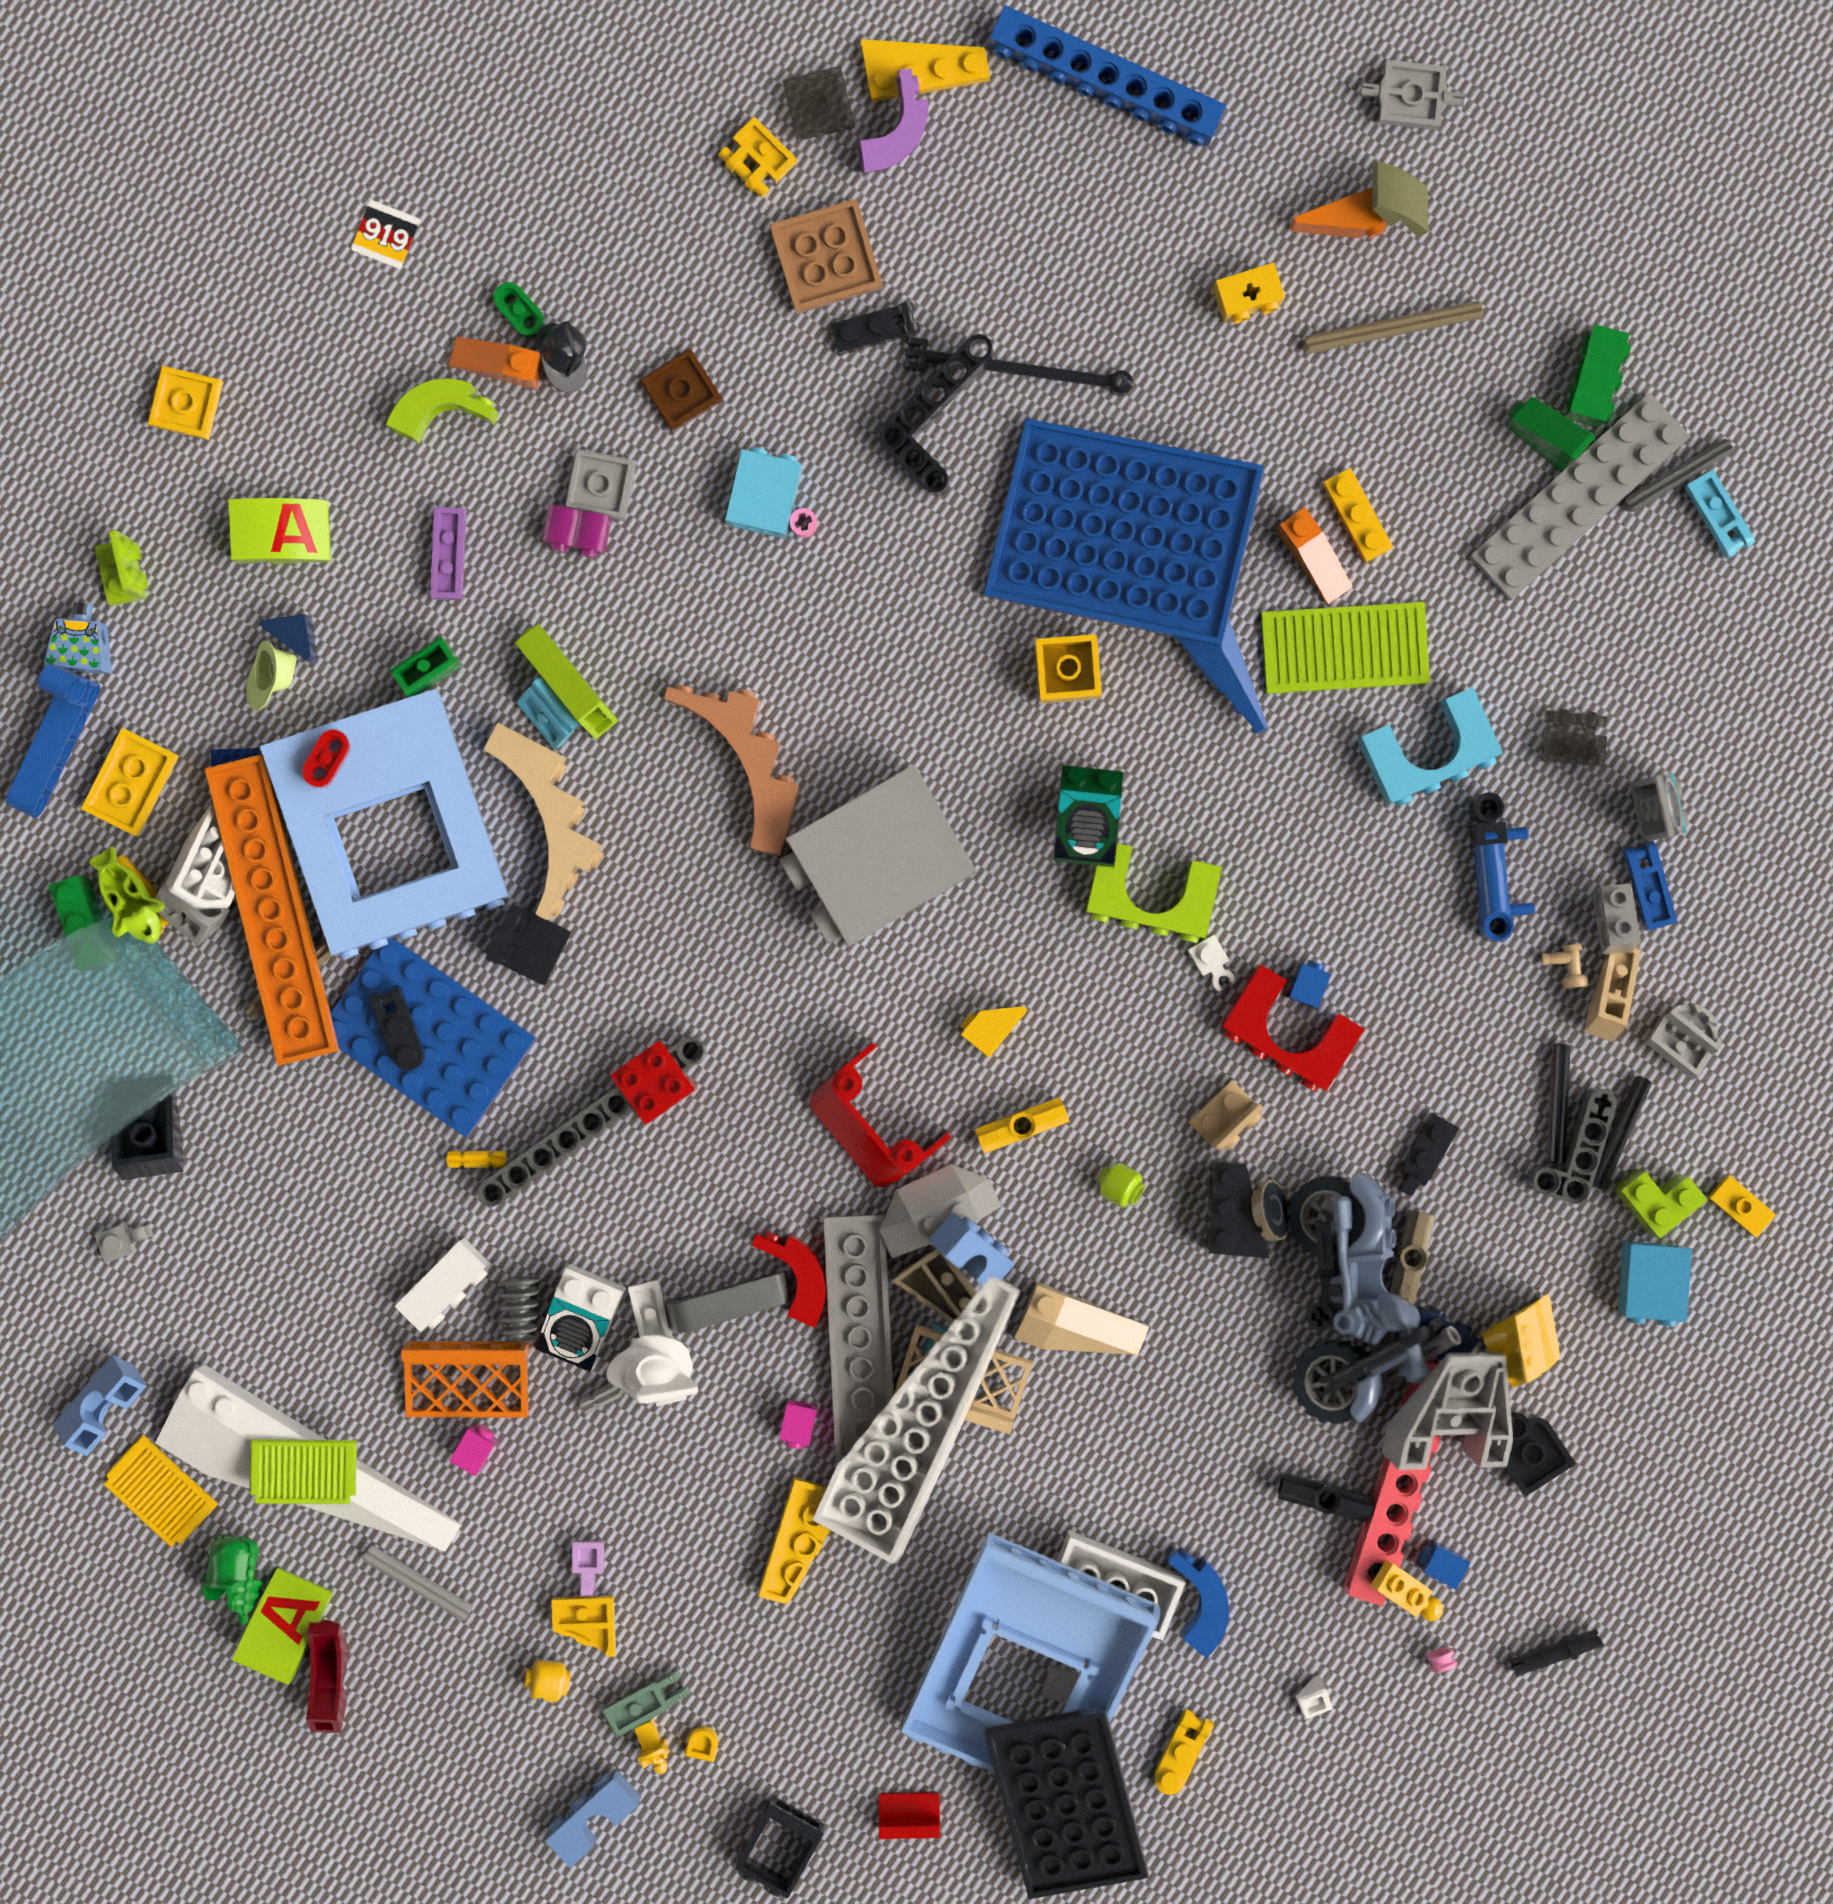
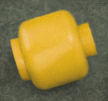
M539 1659L535 1661L532 1669H526L523 1686L524 1688H529V1695L534 1700L558 1702L562 1695L566 1696L568 1693L570 1671H566V1667L562 1662Z

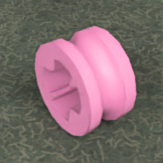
M806 508L797 509L790 517L791 530L796 536L801 538L813 535L817 528L815 514ZM805 515L806 520L811 518L812 522L808 524L807 530L802 531L801 526L797 529L795 524L799 522L800 516Z
M1444 1647L1429 1652L1426 1657L1428 1661L1432 1662L1429 1666L1430 1671L1439 1673L1456 1667L1457 1661L1452 1658L1454 1654L1453 1649Z

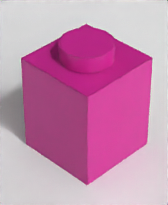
M788 1399L779 1440L785 1441V1446L795 1449H802L803 1445L809 1446L818 1405Z
M481 1424L478 1426L471 1425L449 1462L476 1476L483 1468L499 1439L493 1436L494 1432L488 1427Z

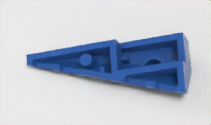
M1230 620L1228 621L1222 647L1171 636L1175 642L1179 640L1191 654L1189 658L1219 693L1223 692L1232 702V709L1236 714L1241 713L1253 727L1252 732L1254 735L1262 733L1268 728Z

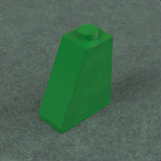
M1533 396L1525 403L1519 400L1508 413L1512 419L1506 424V427L1560 473L1576 461L1596 437L1588 430Z

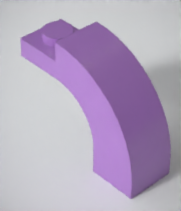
M911 68L899 70L895 73L900 102V115L894 129L884 137L857 142L861 174L880 171L899 163L913 151L924 133L928 118V98L916 100L915 95L919 94V83L917 75L912 76Z

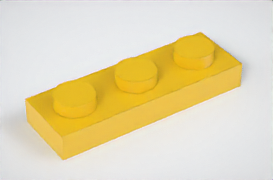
M1351 468L1323 482L1322 485L1364 563L1394 548Z

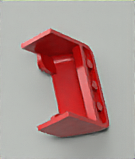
M873 1042L812 1093L810 1107L874 1185L884 1188L891 1186L916 1168L951 1139L952 1136L947 1130L924 1150L916 1142L908 1139L897 1142L890 1149L885 1145L850 1102L861 1092L863 1087L862 1077L854 1066L878 1047Z

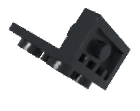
M512 904L485 959L513 970L541 985H546L571 935V931L549 920H545L519 905Z

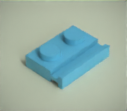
M540 677L533 681V685L526 690L517 704L552 748L556 750L567 741L580 723L544 678Z

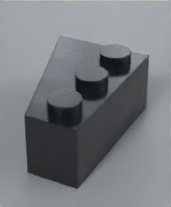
M1211 1159L1204 1250L1208 1254L1270 1258L1265 1238L1261 1235L1263 1229L1261 1226H1257L1253 1219V1189L1247 1165L1241 1161Z

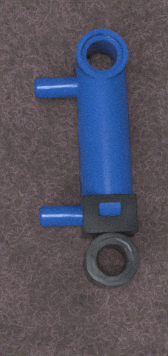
M1491 792L1478 795L1470 801L1468 806L1469 816L1478 824L1470 825L1469 831L1471 847H1474L1480 917L1477 926L1478 933L1486 941L1500 942L1507 940L1514 931V922L1510 916L1533 915L1535 913V905L1533 903L1509 904L1505 843H1508V840L1527 839L1529 837V830L1527 827L1507 828L1506 822H1497L1504 813L1505 805L1499 795ZM1483 800L1490 802L1493 810L1489 817L1481 813L1480 804ZM1494 918L1498 919L1502 924V930L1498 935L1493 934L1489 928L1490 922Z

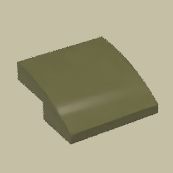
M1379 161L1373 163L1372 209L1390 226L1401 221L1418 238L1428 233V187L1416 177L1398 167Z

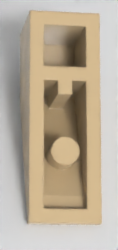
M1635 948L1629 952L1606 954L1588 1008L1585 1033L1613 1042L1627 1027L1640 959V949Z

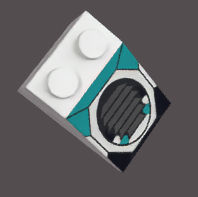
M572 1264L567 1266L553 1297L535 1349L591 1372L626 1287Z

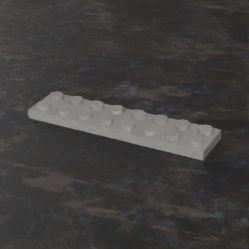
M1649 392L1586 449L1576 461L1563 470L1471 554L1469 558L1509 601L1513 600L1691 436Z
M885 1214L824 1217L836 1462H841L849 1453L854 1444L867 1431L871 1423L894 1396L886 1245L879 1232Z

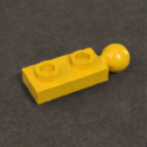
M1388 1560L1384 1562L1371 1587L1415 1617H1418L1420 1614L1426 1621L1438 1620L1442 1616L1443 1606L1437 1598L1430 1596L1432 1590Z

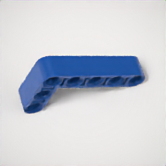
M48 664L42 670L37 683L39 689L53 695L54 698L6 797L7 806L33 818L39 817L45 809L100 692V685L54 664Z

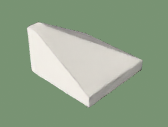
M1320 1675L1315 1676L1296 1696L1304 1720L1333 1709Z

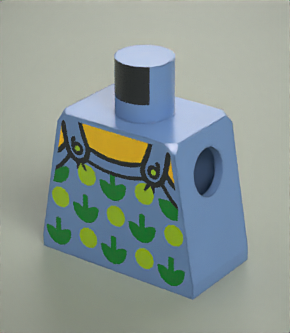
M74 602L72 619L57 618L54 621L44 660L45 667L48 664H54L74 672L111 674L108 628L103 623L91 621L92 604Z

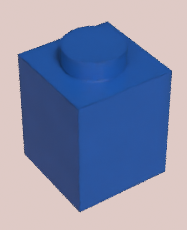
M1308 960L1307 964L1298 963L1286 998L1312 1008H1319L1331 977L1330 973L1324 971L1326 966Z
M1433 1539L1429 1546L1425 1545L1422 1548L1418 1557L1420 1562L1418 1567L1425 1574L1457 1590L1471 1564L1463 1555Z

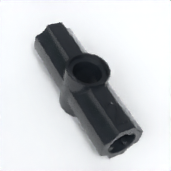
M1286 1472L1283 1473L1280 1479L1277 1496L1280 1500L1314 1508L1324 1514H1336L1368 1523L1373 1511L1374 1497L1371 1495L1334 1486L1327 1481L1319 1482ZM1324 1491H1331L1333 1493L1331 1501L1327 1504L1319 1503L1320 1494Z

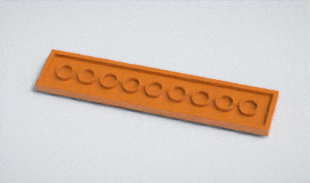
M263 754L206 768L205 772L277 1066L340 1051L278 798Z

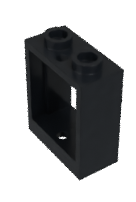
M771 1795L736 1858L734 1869L738 1871V1874L743 1879L749 1882L755 1880L764 1885V1888L770 1894L776 1897L782 1895L788 1899L824 1835L825 1824L778 1797ZM770 1818L808 1839L787 1878L749 1857Z

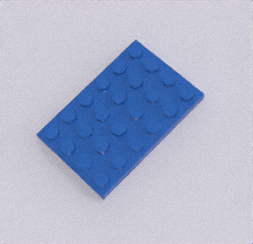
M394 937L387 939L388 945L374 950L330 1013L339 1050L466 1138L475 1128L537 1037ZM398 984L404 992L425 1050L423 1064L419 1068L409 1071L400 1069L393 1061L376 1011L370 1001L371 994L388 992L390 987ZM395 1002L386 1005L388 1013L398 1010Z

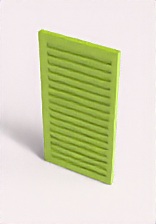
M1425 602L1261 612L1266 694L1430 684L1431 682Z

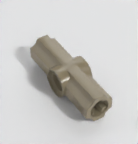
M1408 1209L1400 1245L1395 1251L1396 1262L1388 1293L1395 1294L1414 1305L1422 1270L1428 1261L1427 1249L1436 1216ZM1415 1249L1418 1253V1258L1415 1263L1407 1265L1404 1260L1405 1254L1408 1250Z

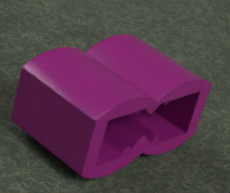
M549 505L542 541L550 545L549 550L567 553L568 549L579 550V556L596 559L597 554L605 555L612 519L603 514Z

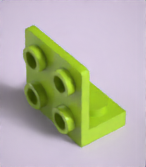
M117 530L109 531L111 542L94 546L108 605L113 607L147 599L145 589H148V581L145 573L140 570L138 560H141L142 557L138 543Z

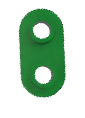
M505 282L496 288L494 302L504 317L521 336L525 338L537 337L538 330L545 325L544 316L520 286L515 283ZM509 296L516 298L512 305L505 303ZM528 319L535 320V325L531 328L525 326V322Z

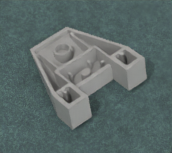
M1503 1353L1447 1354L1387 1424L1381 1452L1398 1470L1426 1469L1434 1435H1465L1462 1450L1480 1468L1507 1467L1513 1442L1506 1356Z

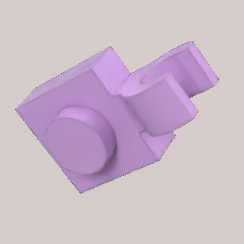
M573 1541L572 1574H581V1595L593 1596L596 1590L595 1574H603L604 1541Z

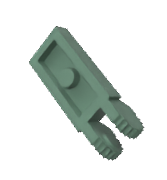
M676 1669L664 1675L658 1681L655 1679L602 1709V1713L616 1738L669 1710L671 1705L691 1693L688 1686L677 1689L668 1697L665 1696L662 1688L675 1683L682 1676L679 1670Z

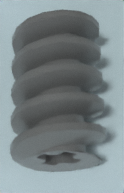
M513 1276L509 1277L508 1280L500 1282V1285L509 1288V1291L500 1294L501 1298L508 1300V1304L499 1306V1310L505 1311L508 1314L498 1319V1322L507 1325V1328L498 1331L499 1335L513 1341H535L537 1339L534 1335L529 1334L537 1330V1325L530 1322V1320L538 1317V1313L530 1308L536 1307L539 1301L530 1296L539 1293V1288L531 1284L538 1282L540 1278Z

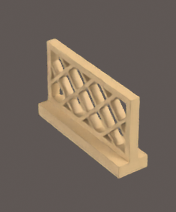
M916 1324L900 1376L898 1377L894 1395L909 1378V1376H906L909 1367L919 1362L922 1363L930 1352L922 1354L917 1345L919 1335L932 1338L936 1345L945 1333ZM995 1349L992 1355L995 1366L986 1370L981 1381L986 1394L978 1398L974 1397L964 1420L1011 1434L1033 1361ZM915 1351L918 1357L912 1359ZM1012 1364L1024 1367L1022 1376L1011 1382L1003 1368ZM999 1371L1005 1385L990 1391L984 1378ZM1018 1385L1017 1391L1015 1392L1013 1387ZM1009 1390L1014 1399L1011 1409L998 1405L994 1396Z

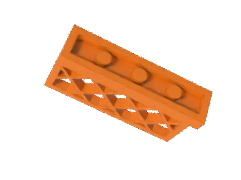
M407 1341L401 1350L402 1362H404L406 1417H528L527 1356L529 1354V1341ZM412 1365H424L431 1374L421 1383L412 1374ZM445 1365H454L462 1372L453 1383L440 1372ZM476 1365H485L492 1372L483 1383L470 1372ZM506 1365H520V1377L513 1383L500 1372ZM434 1376L447 1387L438 1397L425 1386ZM465 1376L478 1387L469 1397H466L456 1387ZM495 1376L508 1387L499 1397L486 1387ZM519 1383L521 1385V1390L516 1387ZM450 1390L463 1402L457 1409H449L440 1401ZM419 1391L432 1401L427 1408H413V1397ZM480 1391L493 1401L487 1409H479L471 1401ZM513 1391L521 1399V1409H509L501 1400L509 1392Z

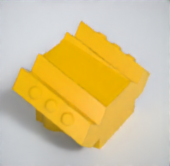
M1549 1294L1540 1297L1517 1312L1496 1322L1481 1333L1490 1353H1503L1506 1356L1508 1382L1513 1389L1541 1376L1543 1372L1547 1371L1560 1359Z

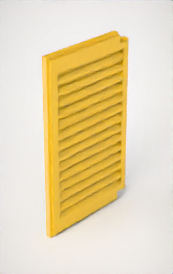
M144 1434L137 1439L105 1474L109 1480L105 1481L103 1485L170 1547H173L175 1542L181 1545L218 1505L206 1491Z

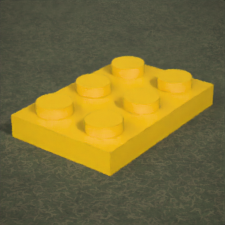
M121 728L81 809L139 837L179 755L125 728Z

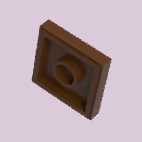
M691 348L639 380L672 433L724 401Z

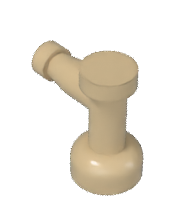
M1582 944L1564 945V952L1542 953L1543 965H1549V963L1568 964L1569 976L1563 979V988L1588 987L1587 977L1581 975L1579 951H1582Z

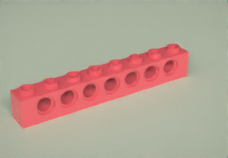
M1432 1361L1426 1362L1432 1372L1439 1365ZM1408 1382L1400 1409L1423 1382ZM1439 1435L1433 1436L1428 1463L1431 1453H1436L1439 1447ZM1386 1456L1384 1457L1372 1495L1374 1497L1373 1511L1368 1523H1363L1343 1586L1348 1596L1383 1606L1385 1599H1388L1371 1587L1377 1575H1369L1368 1569L1373 1563H1381L1383 1566L1386 1560L1400 1568L1403 1560L1401 1548L1404 1540L1408 1541L1412 1532L1410 1520L1413 1511L1417 1512L1420 1507L1422 1495L1419 1491L1422 1482H1427L1429 1478L1430 1464L1427 1463L1426 1469L1398 1470ZM1409 1475L1408 1485L1404 1488H1397L1396 1480L1398 1477ZM1399 1504V1514L1395 1517H1387L1389 1506ZM1385 1533L1391 1534V1541L1388 1545H1377L1379 1536Z

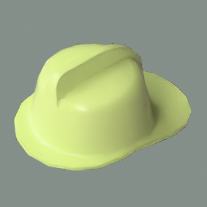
M262 641L246 684V698L251 709L254 711L261 710L266 706L272 692L284 690L291 685L297 660L295 654L274 649L269 641Z

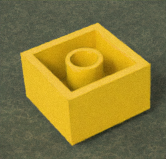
M1097 634L1035 640L1034 649L1039 704L1100 699L1102 691Z

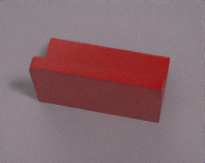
M890 1792L879 1794V1839L940 1838L939 1792Z

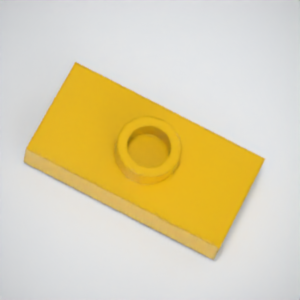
M1726 1175L1707 1197L1755 1238L1763 1232L1776 1216L1772 1210L1731 1175Z

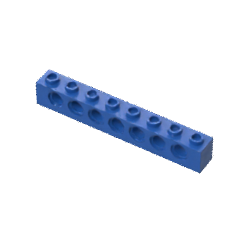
M1006 5L990 36L989 49L992 50L995 56L1003 60H1009V58L1015 60L1027 71H1039L1046 74L1056 84L1064 85L1066 83L1075 87V90L1085 97L1095 96L1103 100V103L1112 109L1118 110L1121 108L1126 110L1138 121L1146 122L1148 120L1155 123L1163 132L1168 134L1177 133L1186 137L1185 139L1188 143L1197 147L1202 145L1209 147L1227 104ZM1019 38H1027L1031 44L1022 47L1015 41ZM1047 50H1053L1058 54V57L1048 59L1043 53ZM1079 62L1084 64L1086 69L1077 72L1071 68V65ZM1109 75L1114 81L1110 84H1104L1100 82L1098 77ZM1135 87L1140 90L1141 94L1133 97L1126 92V89ZM1162 99L1168 103L1169 107L1159 109L1154 105V101ZM1191 112L1195 115L1196 120L1186 121L1182 118L1181 114Z

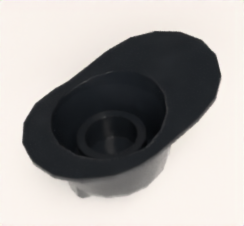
M563 321L560 324L549 323L543 325L538 330L536 340L547 379L556 389L562 392L572 393L578 391L585 384L587 377L584 359L586 341L583 334L576 327L572 326L569 321Z

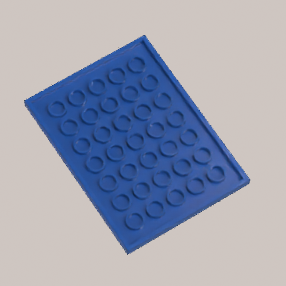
M1026 418L984 596L1222 647L1265 466Z

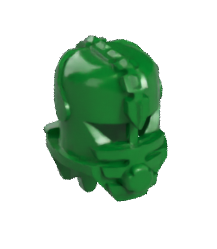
M220 1534L211 1540V1547L208 1548L209 1565L207 1572H203V1577L206 1580L201 1581V1595L204 1596V1601H217L226 1591L228 1610L238 1613L240 1624H247L249 1617L247 1614L253 1610L256 1598L259 1596V1587L262 1585L261 1581L254 1580L259 1547L257 1542L249 1537L244 1538L239 1535L235 1537L230 1534L228 1536Z

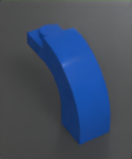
M1172 1546L1165 1555L1168 1563L1189 1579L1197 1587L1199 1593L1198 1608L1194 1616L1180 1632L1183 1640L1208 1659L1221 1642L1227 1628L1229 1602L1226 1589L1217 1571L1205 1557L1195 1565L1197 1560L1187 1550L1183 1548L1179 1552Z

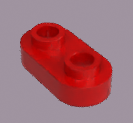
M334 729L325 731L319 737L306 760L302 774L305 781L312 787L325 788L334 781L351 748L350 741L343 732ZM333 741L340 742V749L336 752L330 750V744ZM324 768V777L316 778V769Z

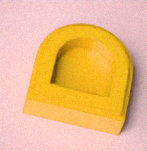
M699 1726L693 1729L689 1735L684 1756L714 1762L719 1742L717 1733L708 1726Z

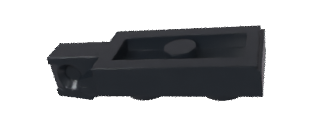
M1432 1112L1429 1114L1401 1164L1403 1168L1400 1173L1405 1175V1178L1398 1190L1412 1197L1419 1184L1426 1186L1434 1175L1459 1127Z

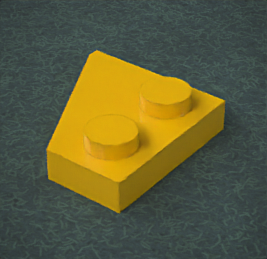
M614 1595L552 1598V1629L554 1632L565 1637H573L580 1644L587 1647L590 1645L605 1652V1655L609 1657H615Z

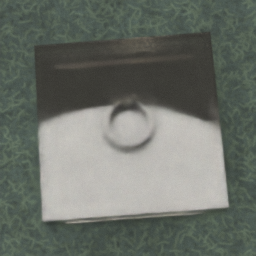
M841 66L782 80L796 142L855 128Z

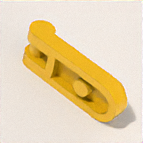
M1186 1708L1184 1709L1154 1772L1155 1785L1163 1794L1173 1795L1180 1792L1184 1787L1198 1755L1213 1729V1721L1207 1718L1199 1719L1194 1716V1712ZM1189 1727L1197 1731L1194 1737L1186 1734Z

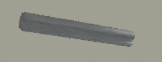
M1728 439L1721 440L1625 498L1624 505L1629 512H1635L1733 453V446Z

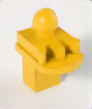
M652 1718L634 1728L642 1747L637 1759L641 1763L642 1768L652 1763V1768L657 1774H664L668 1767L666 1760H664L668 1758V1742L666 1738L661 1739Z

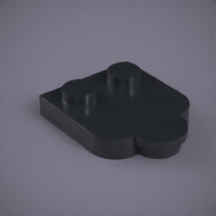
M1511 1412L1513 1442L1507 1467L1504 1468L1521 1494L1526 1497L1576 1465V1462L1547 1420L1540 1417H1530L1527 1419L1521 1413Z

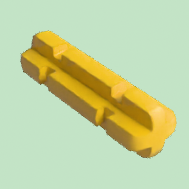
M449 1151L446 1158L449 1168H460L461 1165H464V1168H488L490 1165L493 1168H503L507 1165V1153L505 1151H493V1153H490V1151H464V1153H461V1151Z

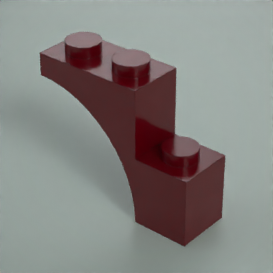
M321 1620L319 1623L309 1622L307 1635L310 1645L311 1678L306 1721L310 1732L341 1733L348 1699L343 1683L349 1648L340 1623L331 1620Z

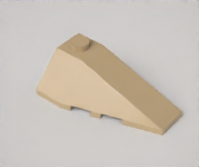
M1036 1281L1014 1338L1044 1350L1138 1355L1149 1326Z

